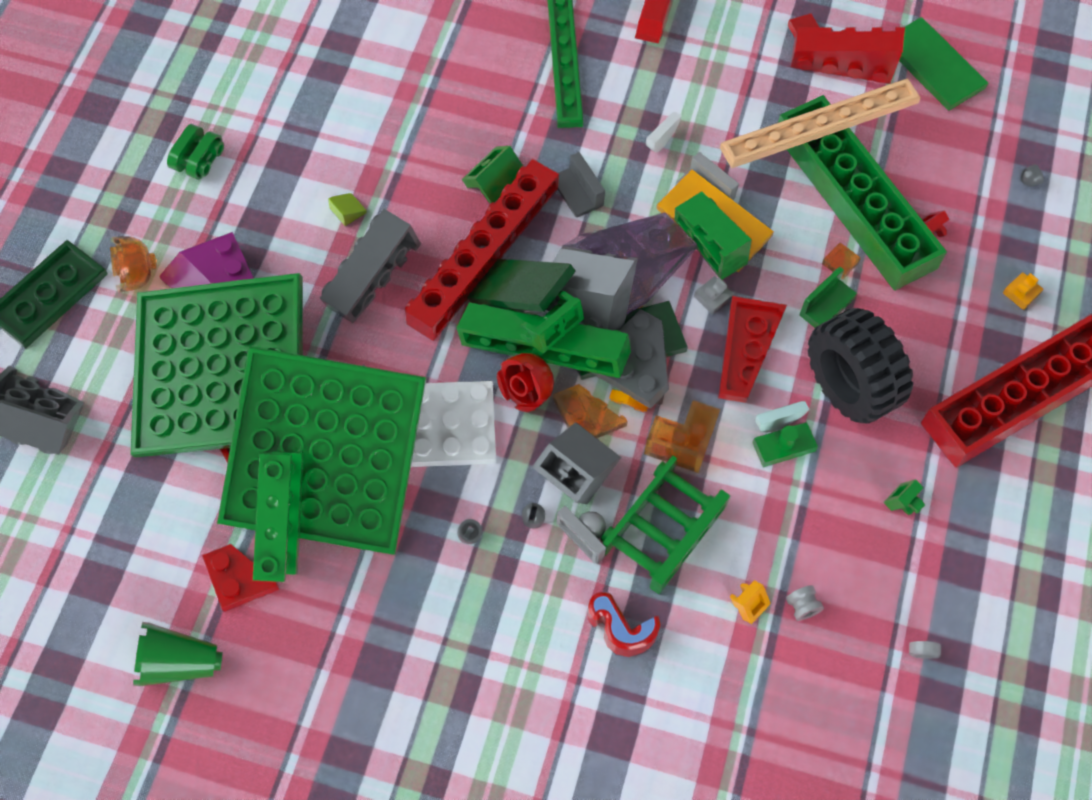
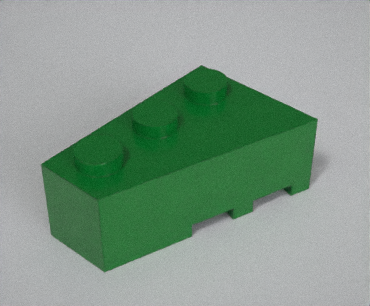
M701 191L675 207V222L721 280L748 264L752 239L716 205L712 198L707 197Z

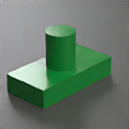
M807 422L795 426H785L782 430L755 437L752 442L763 467L816 452L818 448Z

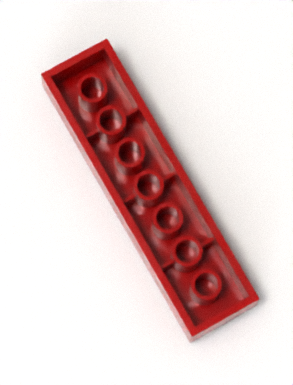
M1092 314L928 410L920 424L955 468L1092 387Z

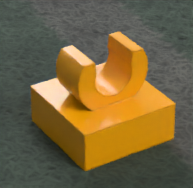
M1022 272L1005 288L1003 294L1022 310H1025L1044 289L1037 284L1039 279L1030 273L1027 276Z
M755 580L750 585L745 583L740 585L742 593L739 597L733 594L730 595L734 607L738 608L742 619L749 624H752L771 604L764 586Z

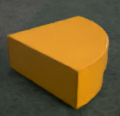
M612 389L610 393V401L620 405L626 404L637 411L647 412V406L624 392Z

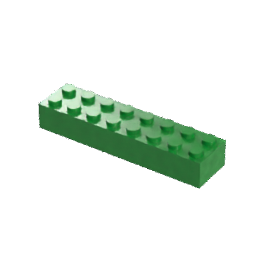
M824 95L819 96L781 114L778 123L831 104ZM850 128L787 149L894 291L939 268L947 251Z

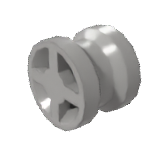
M813 585L800 588L786 597L788 604L792 605L795 609L794 616L797 621L808 619L824 609L822 602L818 601L815 597L816 590Z

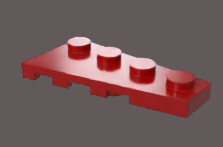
M732 296L720 379L719 399L747 402L787 307L786 304Z

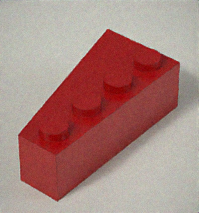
M798 27L793 45L791 68L890 84L903 52L905 27H895V31H883V27H872L871 31H856V27H846V29L841 31H833L832 27Z

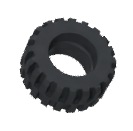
M860 308L848 309L815 327L808 340L809 348L807 351L811 359L810 367L811 370H814L816 382L820 384L823 389L821 391L825 397L830 399L832 406L835 409L838 408L844 417H850L851 421L867 424L904 405L911 395L914 382L911 381L913 371L909 367L910 360L908 354L905 355L904 346L895 337V332L891 327H887L884 324L885 321L881 317L874 316L873 312Z

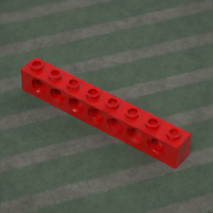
M533 158L527 166H522L519 169L516 179L511 185L507 184L504 187L501 197L497 202H492L488 206L485 216L481 221H476L473 224L470 234L465 240H460L457 243L451 257L441 262L435 276L432 279H427L422 286L420 294L416 298L410 299L407 303L405 315L408 326L432 341L438 337L468 300L467 296L497 259H501L558 190L559 174ZM465 264L471 265L469 267H462ZM446 284H454V286H452V287H447V286H445V285H446ZM432 303H437V304H439L438 306H435V307L428 306L429 304H432Z

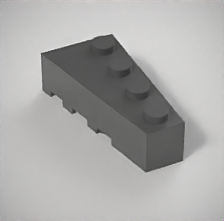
M383 209L379 215L372 219L369 230L364 237H360L356 241L354 251L348 259L341 262L334 279L329 281L322 290L320 299L326 307L351 323H354L375 299L376 293L374 291L377 287L382 288L391 280V271L396 266L401 268L407 262V257L405 256L412 248L416 251L421 245L412 226L386 209Z

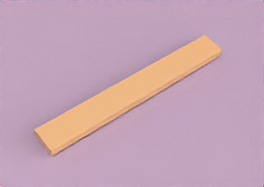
M907 78L721 142L720 149L732 169L918 104L921 97Z

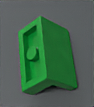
M497 146L462 181L467 188H479L489 203H495L501 197L504 187L507 184L511 185L516 179V175L523 164L511 146Z
M841 266L824 280L803 303L799 316L814 328L841 313L857 295L854 290L840 280L844 272Z

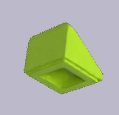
M352 193L328 198L330 210L344 226L367 213V210Z

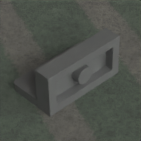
M580 152L570 155L569 168L558 173V191L574 216L580 217L604 206L605 189Z

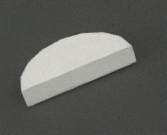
M675 111L672 112L647 137L646 146L654 152H659L674 134L682 115Z

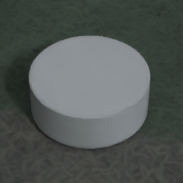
M929 641L910 642L909 655L922 659L939 658L941 656V644Z

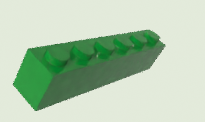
M469 302L456 327L462 346L510 356L531 353L538 355L549 364L616 378L621 377L631 353L629 335L627 333L597 328L592 325L578 324L543 354L523 340L520 334L524 330L521 328V324L528 322L533 326L542 316L520 313L511 309L505 310L490 307L485 304L480 305Z

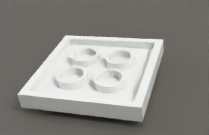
M493 381L426 383L411 467L496 464Z

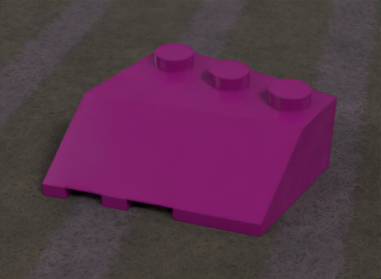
M233 232L180 251L159 276L170 288L253 279V275Z

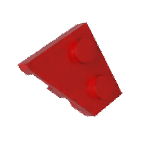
M232 544L202 555L223 612L279 590L277 583L274 581L253 580L254 563Z

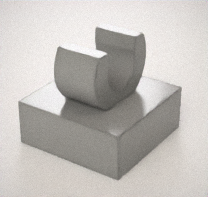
M714 276L695 291L694 297L713 315L729 303L734 294L727 288V284L719 277L716 278Z

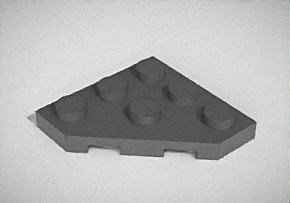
M640 309L619 330L629 335L631 348L630 356L621 377L616 378L597 373L592 374L651 409L669 390L664 330L661 320Z

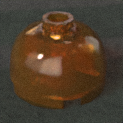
M112 237L110 241L116 244V247H110L113 277H120L121 285H115L118 293L133 291L143 287L151 278V270L156 269L155 254L149 253L146 244L135 237Z

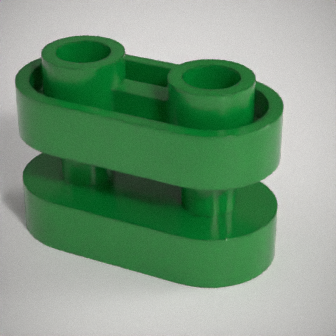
M189 124L168 154V168L178 172H182L186 168L187 176L197 180L207 176L211 169V164L224 150L222 136L211 131L204 135L203 128Z

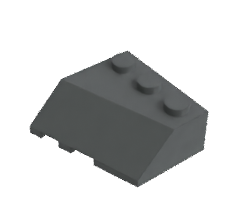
M566 246L559 250L553 262L569 263L576 270L561 291H565L574 298L577 297L581 300L584 319L579 324L618 331L624 326L638 258H617L615 254L609 253L598 255L593 254L590 250ZM557 295L546 310L550 311L561 298Z
M8 366L0 374V436L9 439L15 444H26L36 447L46 454L59 455L68 444L83 409L84 402L56 388L44 389L39 386L38 379L32 376L24 379L16 375V368Z

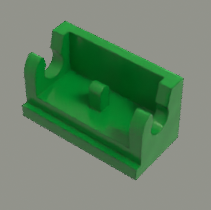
M565 291L559 292L558 296L561 299L557 302V305L533 326L528 322L520 325L524 329L520 333L521 338L543 354L584 319L581 300L577 297L574 298Z

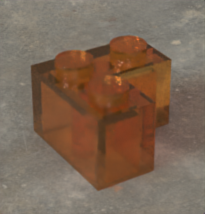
M693 400L684 424L656 415L646 441L644 455L668 462L673 455L678 458L676 466L699 473L721 409Z

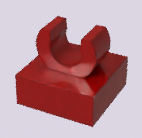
M945 210L929 213L922 218L933 234L936 231L938 237L947 235V230L943 224L950 219Z

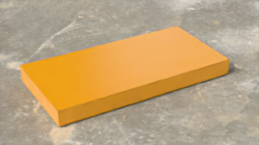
M691 169L657 204V210L677 224L674 220L675 207L702 191L707 197L712 198L716 205L752 239L749 262L770 240L774 231Z

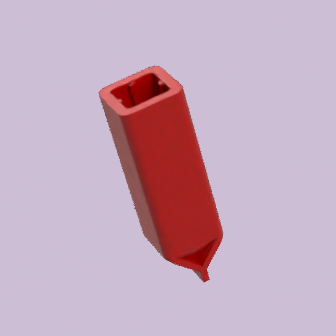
M645 0L634 38L659 44L673 0Z

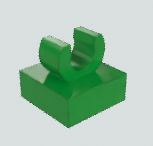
M916 479L903 482L883 503L890 511L902 509L907 515H911L913 512L917 514L925 506L924 502L917 497L923 486Z

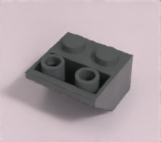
M575 422L548 444L532 468L576 503L588 504L622 457Z

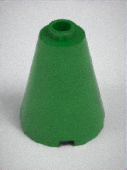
M142 622L141 628L147 629L146 636L139 635L134 672L141 674L140 680H133V686H147L213 677L214 670H221L223 652L217 651L216 644L149 622Z

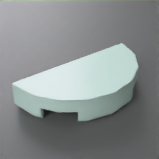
M805 401L757 414L755 422L761 432L776 431L797 421L810 409Z

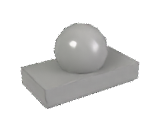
M566 506L561 508L557 512L556 524L594 564H598L605 557L606 547L598 540L606 530L604 518L597 512L588 511L578 519Z

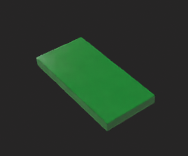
M922 17L905 26L903 52L899 62L948 111L986 89L988 82Z

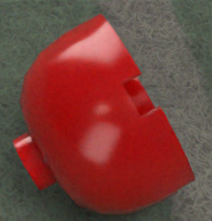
M521 353L501 363L502 368L497 372L498 387L507 401L512 399L517 404L514 407L517 410L523 412L534 411L542 406L551 396L554 388V376L549 365L538 355Z

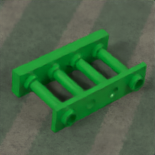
M272 452V454H259L253 580L285 582L286 574H298L304 453Z
M673 455L667 463L662 461L653 473L655 478L616 527L610 526L601 538L603 545L606 547L605 556L613 547H616L649 571V576L652 577L649 588L658 595L725 510L731 497L722 489L715 497L712 495L707 496L674 473L678 458ZM665 481L702 506L701 509L704 512L698 519L696 517H689L656 493ZM648 503L685 528L684 531L687 534L681 541L679 539L673 540L639 515ZM631 524L668 550L667 554L670 556L664 563L661 561L657 563L622 538V535Z

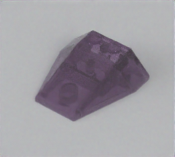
M665 212L586 232L562 245V247L590 250L593 254L598 255L609 253L615 254L617 258H638L627 314L646 304L697 249V244Z

